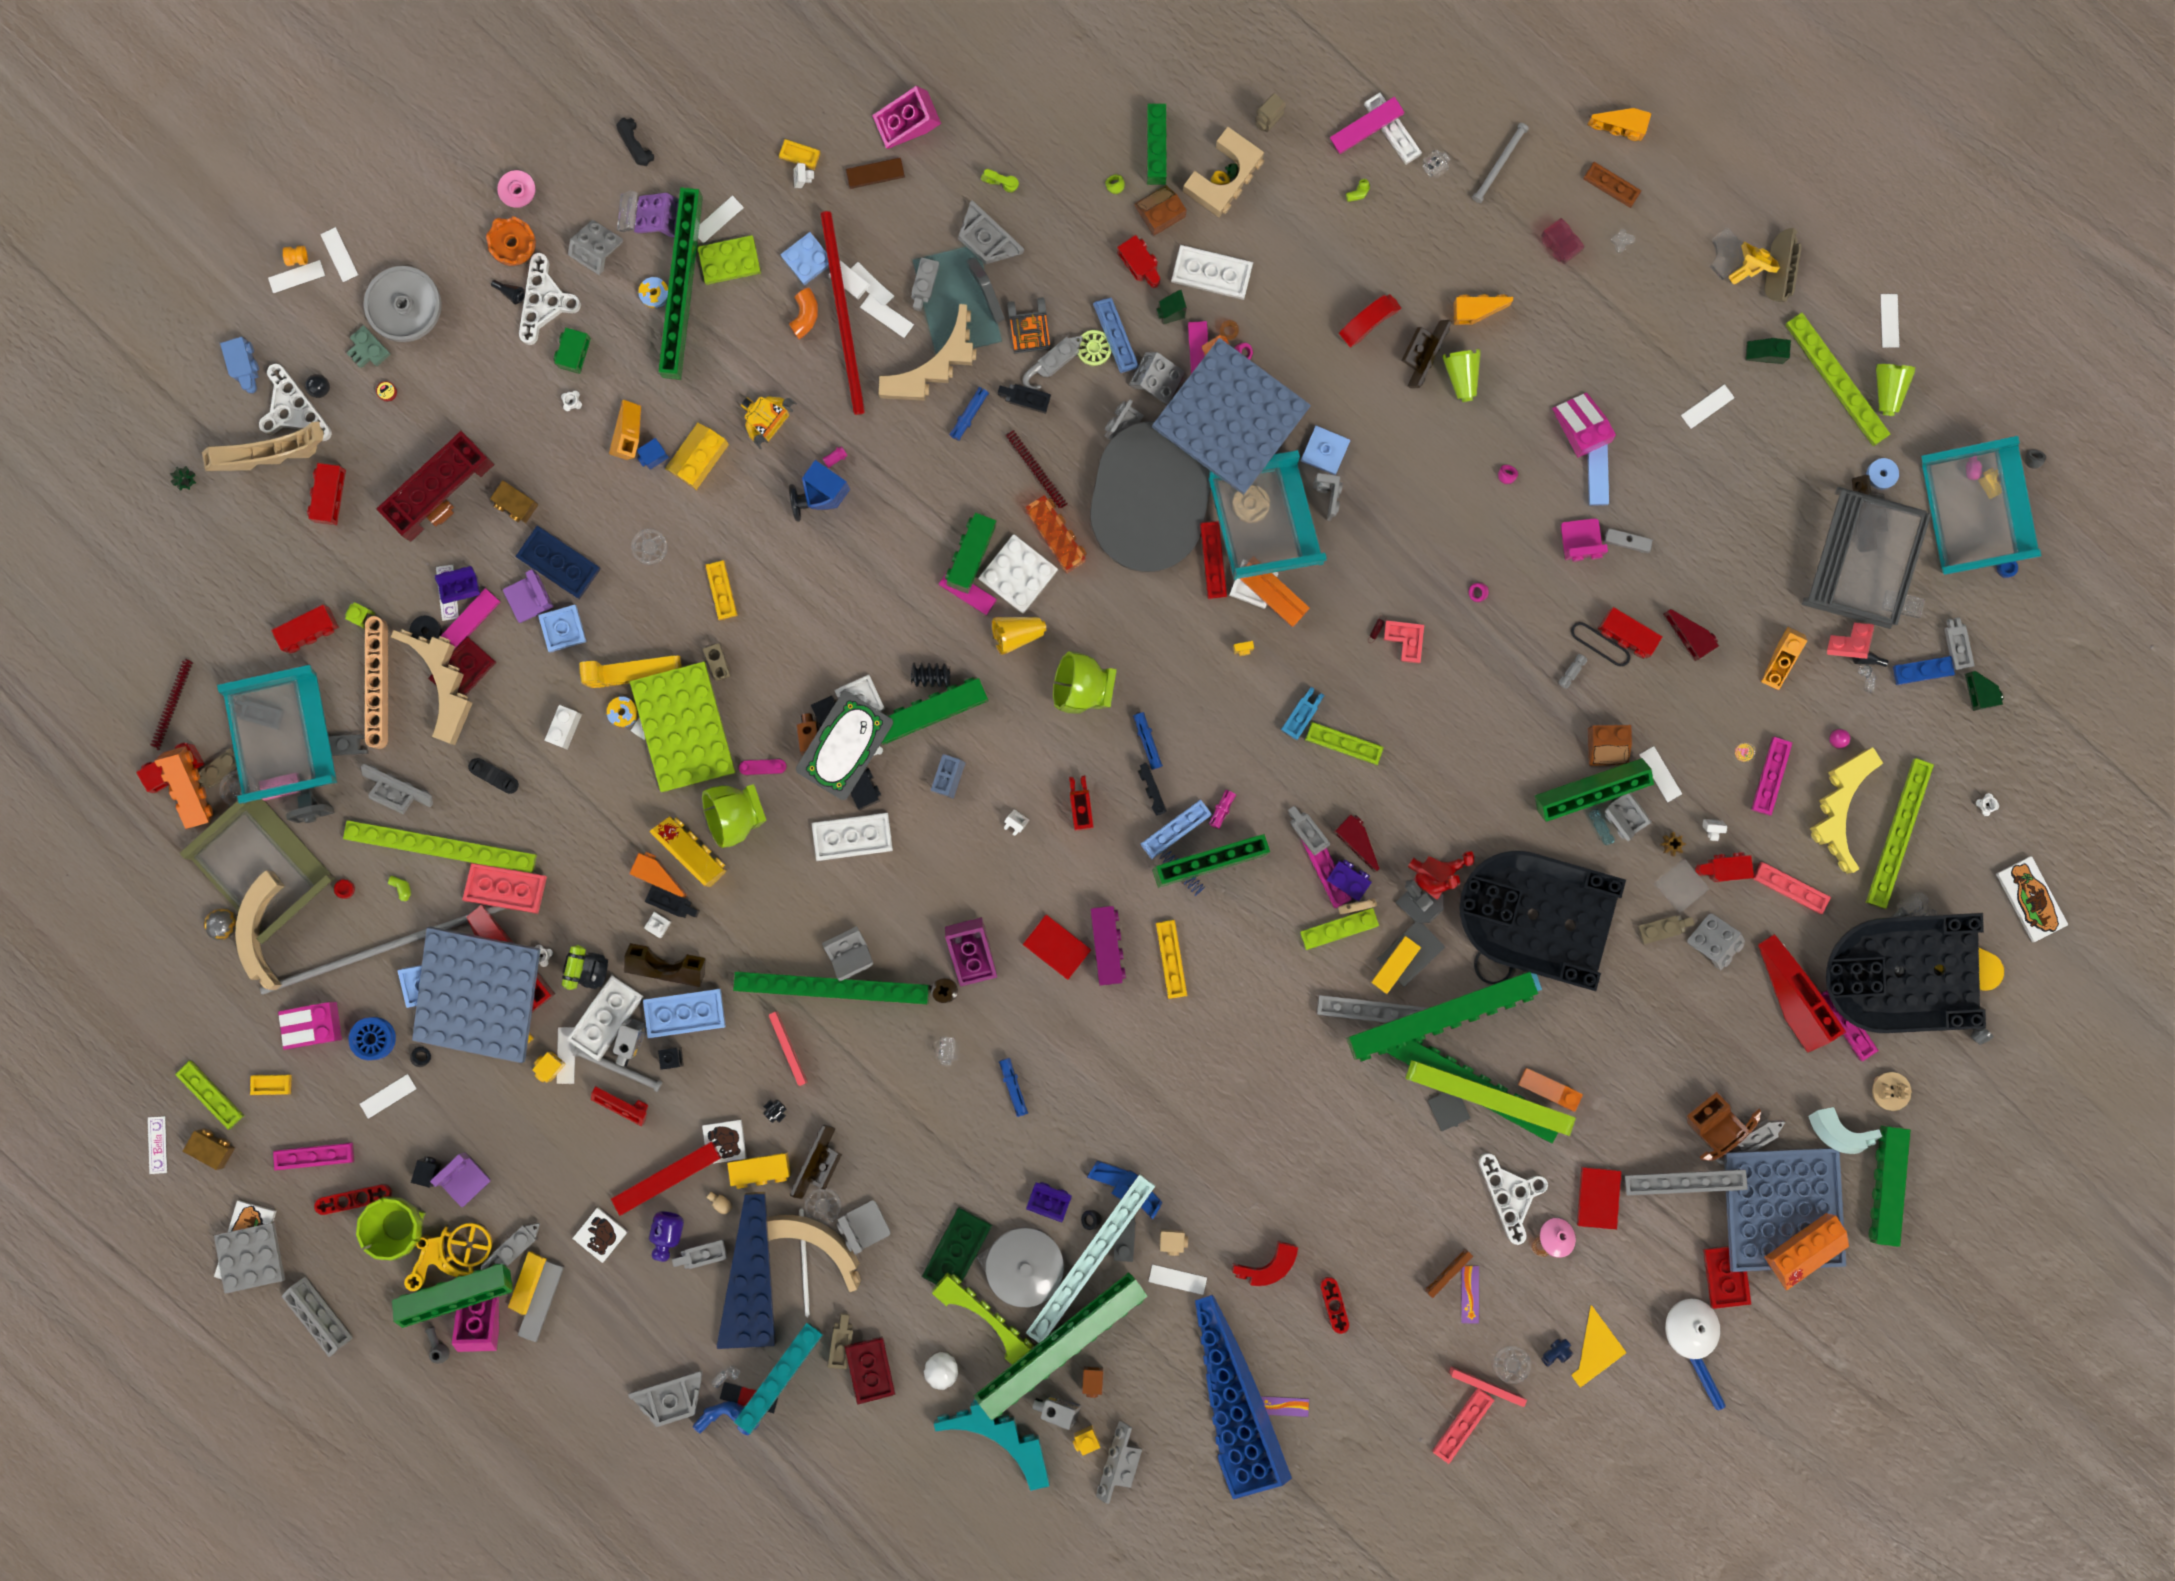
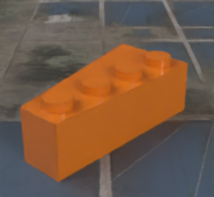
M186 746L163 752L155 760L157 767L162 766L163 773L161 776L163 781L170 784L169 794L171 798L178 802L176 809L185 829L209 823L213 816L212 807L207 805L205 800L207 798L204 787L200 786L198 781L200 780L199 772L197 769H194L192 764L193 755L191 751H187Z

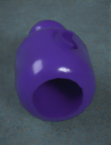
M660 1211L654 1215L649 1234L650 1242L656 1245L651 1253L652 1259L666 1262L670 1258L669 1248L677 1246L680 1242L684 1225L682 1216L666 1211Z

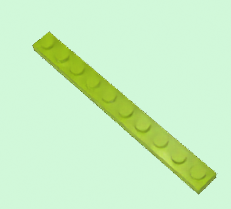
M348 820L346 821L343 836L345 840L527 873L534 872L537 857L535 854Z

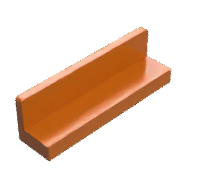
M1253 556L1246 566L1262 563ZM1273 573L1240 578L1244 584L1291 627H1294L1310 609Z

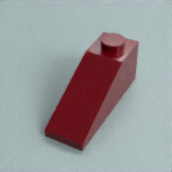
M1672 609L1663 614L1695 661L1719 647L1716 636L1704 627Z
M1349 815L1333 833L1367 866L1376 872L1380 868L1366 829L1362 825L1364 822L1357 815L1354 817Z

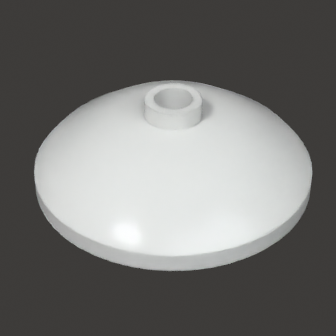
M1684 1299L1676 1303L1669 1311L1665 1325L1666 1335L1671 1347L1678 1354L1689 1359H1700L1706 1357L1715 1349L1720 1338V1323L1716 1313L1707 1303L1698 1299Z

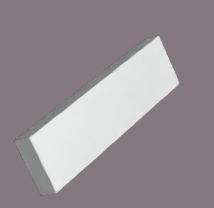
M1378 93L1367 100L1364 106L1371 112L1387 101L1381 93ZM1398 118L1381 128L1405 165L1421 156V150Z

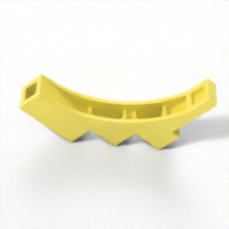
M1873 747L1862 751L1828 772L1831 783L1835 787L1837 786L1838 789L1819 800L1821 810L1824 814H1828L1829 817L1810 828L1813 840L1820 845L1828 843L1830 853L1837 857L1840 869L1846 872V874L1859 870L1858 865L1849 853L1846 839V818L1849 804L1856 789L1865 777L1883 764Z

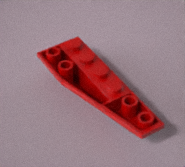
M480 905L466 917L475 936L513 943L483 905ZM538 972L532 1013L555 995L554 991Z
M1773 934L1759 943L1758 947L1785 1021L1805 1051L1809 1053L1831 1043L1846 1033L1823 996L1777 936Z

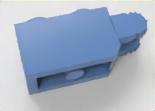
M243 337L220 343L229 376L237 380L243 390H246L248 393H255L257 390L255 378L259 377L257 372L259 366L253 358L254 348L251 342H248Z

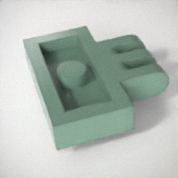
M364 325L350 337L356 345L347 352V355L352 357L355 363L358 362L357 366L359 368L365 366L370 360L375 366H378L391 355Z

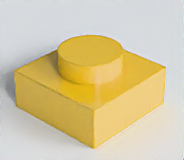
M1253 641L1233 645L1234 654H1239V656L1250 655V651L1254 650Z

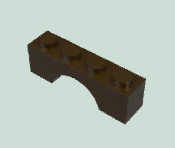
M630 943L624 956V973L700 987L705 975L706 958L686 954L680 961L669 962L655 956L648 946Z

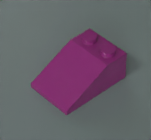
M983 918L945 926V938L960 987L997 978Z

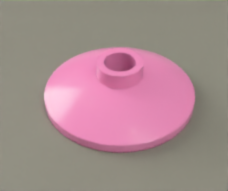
M515 170L502 176L497 190L504 204L513 208H520L532 201L536 188L530 175L523 171ZM517 189H521L519 194H515Z
M1560 1218L1549 1219L1543 1224L1540 1231L1542 1247L1549 1255L1561 1258L1573 1251L1576 1242L1575 1233L1571 1225Z

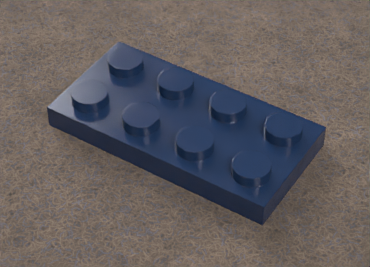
M539 526L535 527L515 556L579 600L601 570L599 566Z

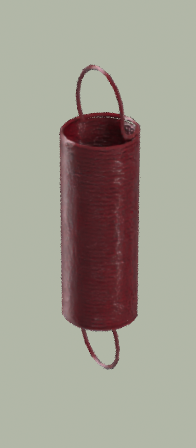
M1380 617L1369 635L1374 641L1385 623Z

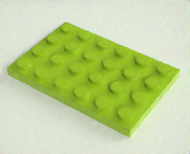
M706 662L630 681L660 792L736 773Z

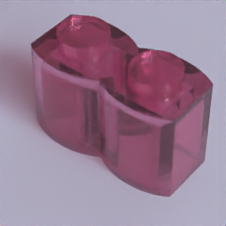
M1562 218L1545 229L1541 235L1543 244L1546 247H1550L1554 252V258L1563 264H1566L1584 249L1581 240Z

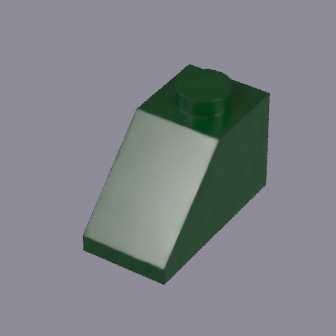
M1182 289L1159 301L1156 313L1158 319H1162L1163 324L1185 319L1187 307Z
M1767 338L1747 341L1745 360L1784 364L1790 358L1791 340Z
M1977 671L1965 674L1973 711L2003 705V693L1997 684Z

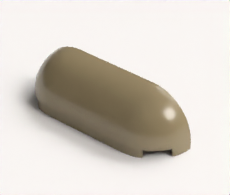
M1789 228L1779 233L1771 245L1770 255L1778 261L1780 268L1777 273L1767 271L1765 293L1769 299L1776 302L1787 301L1789 296H1793L1801 254V243H1797L1796 234L1798 232L1795 228Z

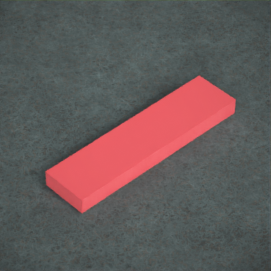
M1764 862L1759 863L1754 873V878H1752L1818 914L1824 913L1831 899L1830 896Z
M778 1011L769 1014L797 1084L801 1086L808 1083Z
M1452 1366L1450 1367L1448 1373L1453 1378L1525 1407L1527 1400L1523 1396Z
M1477 1388L1432 1452L1449 1464L1492 1405L1494 1399Z

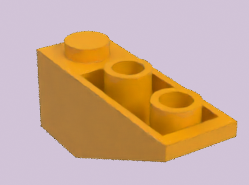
M1630 108L1592 114L1587 125L1592 126L1595 130L1609 131L1615 136L1622 135L1632 141H1641L1646 134L1652 113Z
M1486 294L1478 295L1477 297L1460 295L1456 297L1453 303L1454 325H1473L1509 307L1513 302V297H1508L1506 294H1500L1496 297H1489Z
M622 400L609 451L610 455L624 460L635 458L640 433V405Z
M1787 627L1761 680L1762 683L1777 690L1780 689L1808 641L1805 634Z

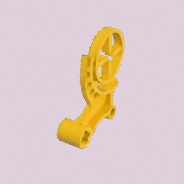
M465 1223L457 1227L452 1233L448 1232V1227H445L441 1236H422L416 1244L417 1248L421 1249V1253L411 1274L405 1278V1287L409 1291L419 1290L426 1282L427 1268L430 1264L436 1265L441 1271L454 1277L472 1274L474 1272L473 1266L479 1265L487 1259L492 1250V1237L489 1231L480 1224ZM471 1226L469 1242L474 1240L476 1228L482 1230L488 1239V1245L477 1243L472 1245L473 1248L487 1250L485 1256L474 1263H468L471 1247L466 1249L464 1262L459 1260L452 1250V1244L461 1246L468 1244L466 1241L453 1239L459 1229ZM445 1236L449 1237L447 1244L449 1253L448 1257H446L444 1252ZM453 1260L461 1266L469 1267V1271L458 1269L449 1261ZM414 1277H416V1281H419L416 1285H414V1281H411Z

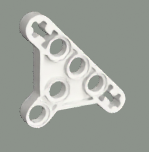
M542 253L534 254L530 260L519 337L526 345L535 344L538 340L539 329L560 313L572 314L578 312L581 308L579 299L575 295L562 293L548 275L549 260ZM540 259H542L544 264H540L541 272H538L539 267L536 264V262H539ZM536 276L542 278V282L539 285H533L532 283L533 278ZM534 294L538 295L539 301L535 304L530 303V297ZM551 297L558 299L555 306L548 305V300ZM569 300H576L574 308L570 309L567 307ZM529 313L536 314V319L533 322L527 321ZM526 325L530 326V333L533 335L529 337V340L524 336L529 333V328Z
M279 364L270 365L267 375L273 382L274 389L270 412L259 421L260 430L268 435H273L282 428L301 430L311 423L306 420L307 414L314 413L315 419L312 422H319L320 428L325 433L323 441L329 440L332 435L330 427L286 369ZM275 370L279 371V374L283 378V380H280L277 376H275ZM291 383L293 385L292 391L289 393L284 392V386ZM298 398L304 399V404L301 407L295 406V401ZM287 409L289 411L288 417L281 419L280 412ZM267 421H273V428L271 430H265L264 428Z
M1484 1153L1478 1161L1509 1241L1520 1245L1526 1240V1232L1522 1223L1532 1199L1547 1190L1548 1182L1545 1178L1538 1175L1523 1179L1500 1168L1494 1155ZM1486 1157L1493 1160L1490 1163L1493 1170L1496 1168L1497 1171L1486 1173V1171H1490L1487 1165H1483ZM1493 1175L1500 1177V1183L1497 1186H1493L1490 1183V1178ZM1537 1179L1543 1181L1544 1185L1541 1190H1535L1533 1187V1183ZM1519 1186L1525 1188L1526 1192L1523 1197H1517L1515 1194V1190ZM1501 1193L1507 1195L1508 1199L1505 1204H1499L1497 1201V1197ZM1507 1212H1513L1515 1215L1514 1220L1510 1223L1506 1222L1504 1218ZM1518 1223L1519 1226H1515V1229L1522 1234L1519 1236V1240L1512 1238L1515 1234L1512 1228L1508 1229V1226H1514Z

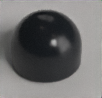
M424 1047L415 1048L410 1055V1061L416 1067H424L431 1060L430 1051ZM419 1052L425 1053L426 1060L419 1061L416 1058V1054Z
M1095 1210L1085 1211L1081 1217L1082 1225L1087 1230L1097 1229L1102 1221L1101 1215ZM1088 1215H1091L1093 1218L1092 1225L1086 1221Z

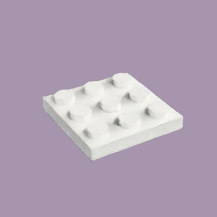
M1013 534L978 580L1020 613L1024 614L1057 573L1058 568Z

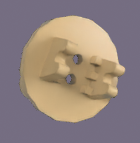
M1887 1072L1874 1079L1872 1094L1877 1106L1885 1110L1896 1111L1908 1104L1911 1099L1912 1090L1906 1077L1899 1073Z

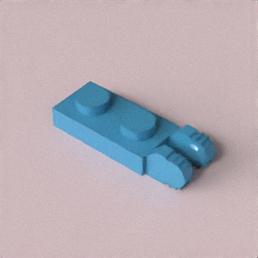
M1310 687L1304 698H1301L1281 731L1296 741L1317 711V706L1324 697V694L1321 693L1317 696L1314 704L1308 702V698L1314 692L1313 687Z

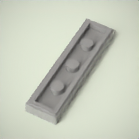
M546 1260L518 1336L534 1342L538 1341L565 1266Z

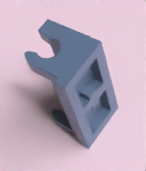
M943 754L931 791L954 799L965 762Z

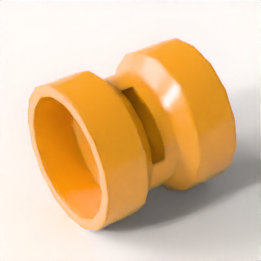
M297 246L296 248L284 247L283 259L285 265L293 266L296 263L307 265L308 254L305 246Z

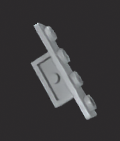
M363 764L361 766L362 775L377 782L369 793V799L403 815L413 800L428 807L433 805L432 796L429 792L414 788L408 782L397 780L391 774L382 773L372 765Z
M1119 1421L1115 1430V1436L1109 1449V1456L1103 1469L1101 1482L1097 1488L1096 1497L1107 1504L1110 1502L1115 1485L1131 1488L1142 1449L1139 1447L1127 1445L1132 1427L1122 1421Z

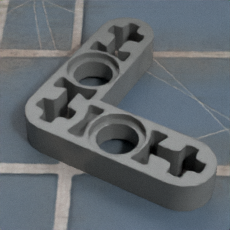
M975 257L967 260L968 268L983 292L995 323L997 324L1005 320L986 272Z

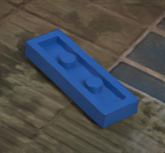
M1951 656L1893 666L1896 685L1955 675Z

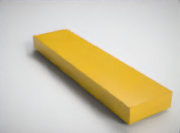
M1175 920L1157 922L1156 929L1168 999L1187 996Z

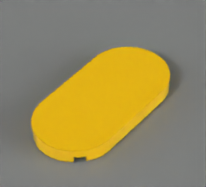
M1979 948L1980 990H1992L2002 982L2004 967L1996 955ZM1939 964L1934 969L1942 973L1943 966Z

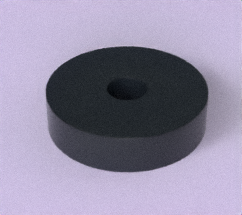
M424 615L413 620L409 632L412 633L411 637L418 639L420 636L431 641L432 637L438 639L442 635V627L435 618ZM425 628H428L427 634L423 633Z

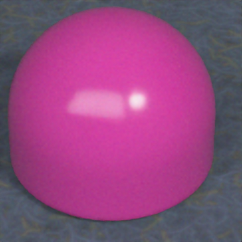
M1248 343L1237 344L1234 349L1242 354V349L1245 348L1248 352L1246 358L1250 360L1253 355L1251 345Z
M1511 465L1501 466L1498 472V478L1504 484H1511L1518 477V471ZM1505 470H1510L1512 475L1508 474Z
M1475 583L1469 588V597L1475 602H1481L1489 595V589L1484 583ZM1476 587L1482 590L1480 598L1474 596Z
M1844 729L1833 731L1829 737L1831 745L1835 748L1846 747L1851 739L1850 734Z

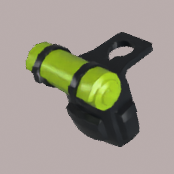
M580 945L571 946L566 956L561 985L568 990L577 989L578 984L592 989L602 987L607 974L608 959L604 955L590 952L585 954L586 949Z

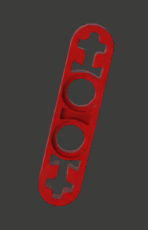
M380 1184L325 1196L315 1202L314 1209L320 1215H327L363 1207L382 1198V1196L373 1197L372 1193L379 1192L382 1189V1191H386L383 1197H391L392 1190L388 1185ZM360 1192H365L368 1196L365 1203L358 1200ZM341 1196L348 1198V1205L346 1207H342L339 1204ZM323 1200L326 1204L331 1202L334 1204V1206L327 1207L326 1211L320 1207L323 1204Z

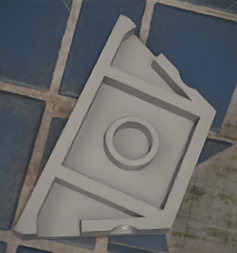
M973 200L970 202L958 239L986 265L1024 253V248Z
M702 1370L631 1392L628 1396L631 1400L635 1401L645 1415H648L650 1421L656 1427L696 1414L703 1373Z

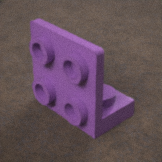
M668 193L639 196L634 232L639 234L659 231L670 237H675L679 199Z
M534 570L525 572L527 578L503 589L519 623L554 607L538 573Z
M464 1152L458 1154L430 1182L435 1187L441 1185L460 1207H464L491 1179Z

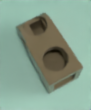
M721 643L703 648L716 682L731 677Z

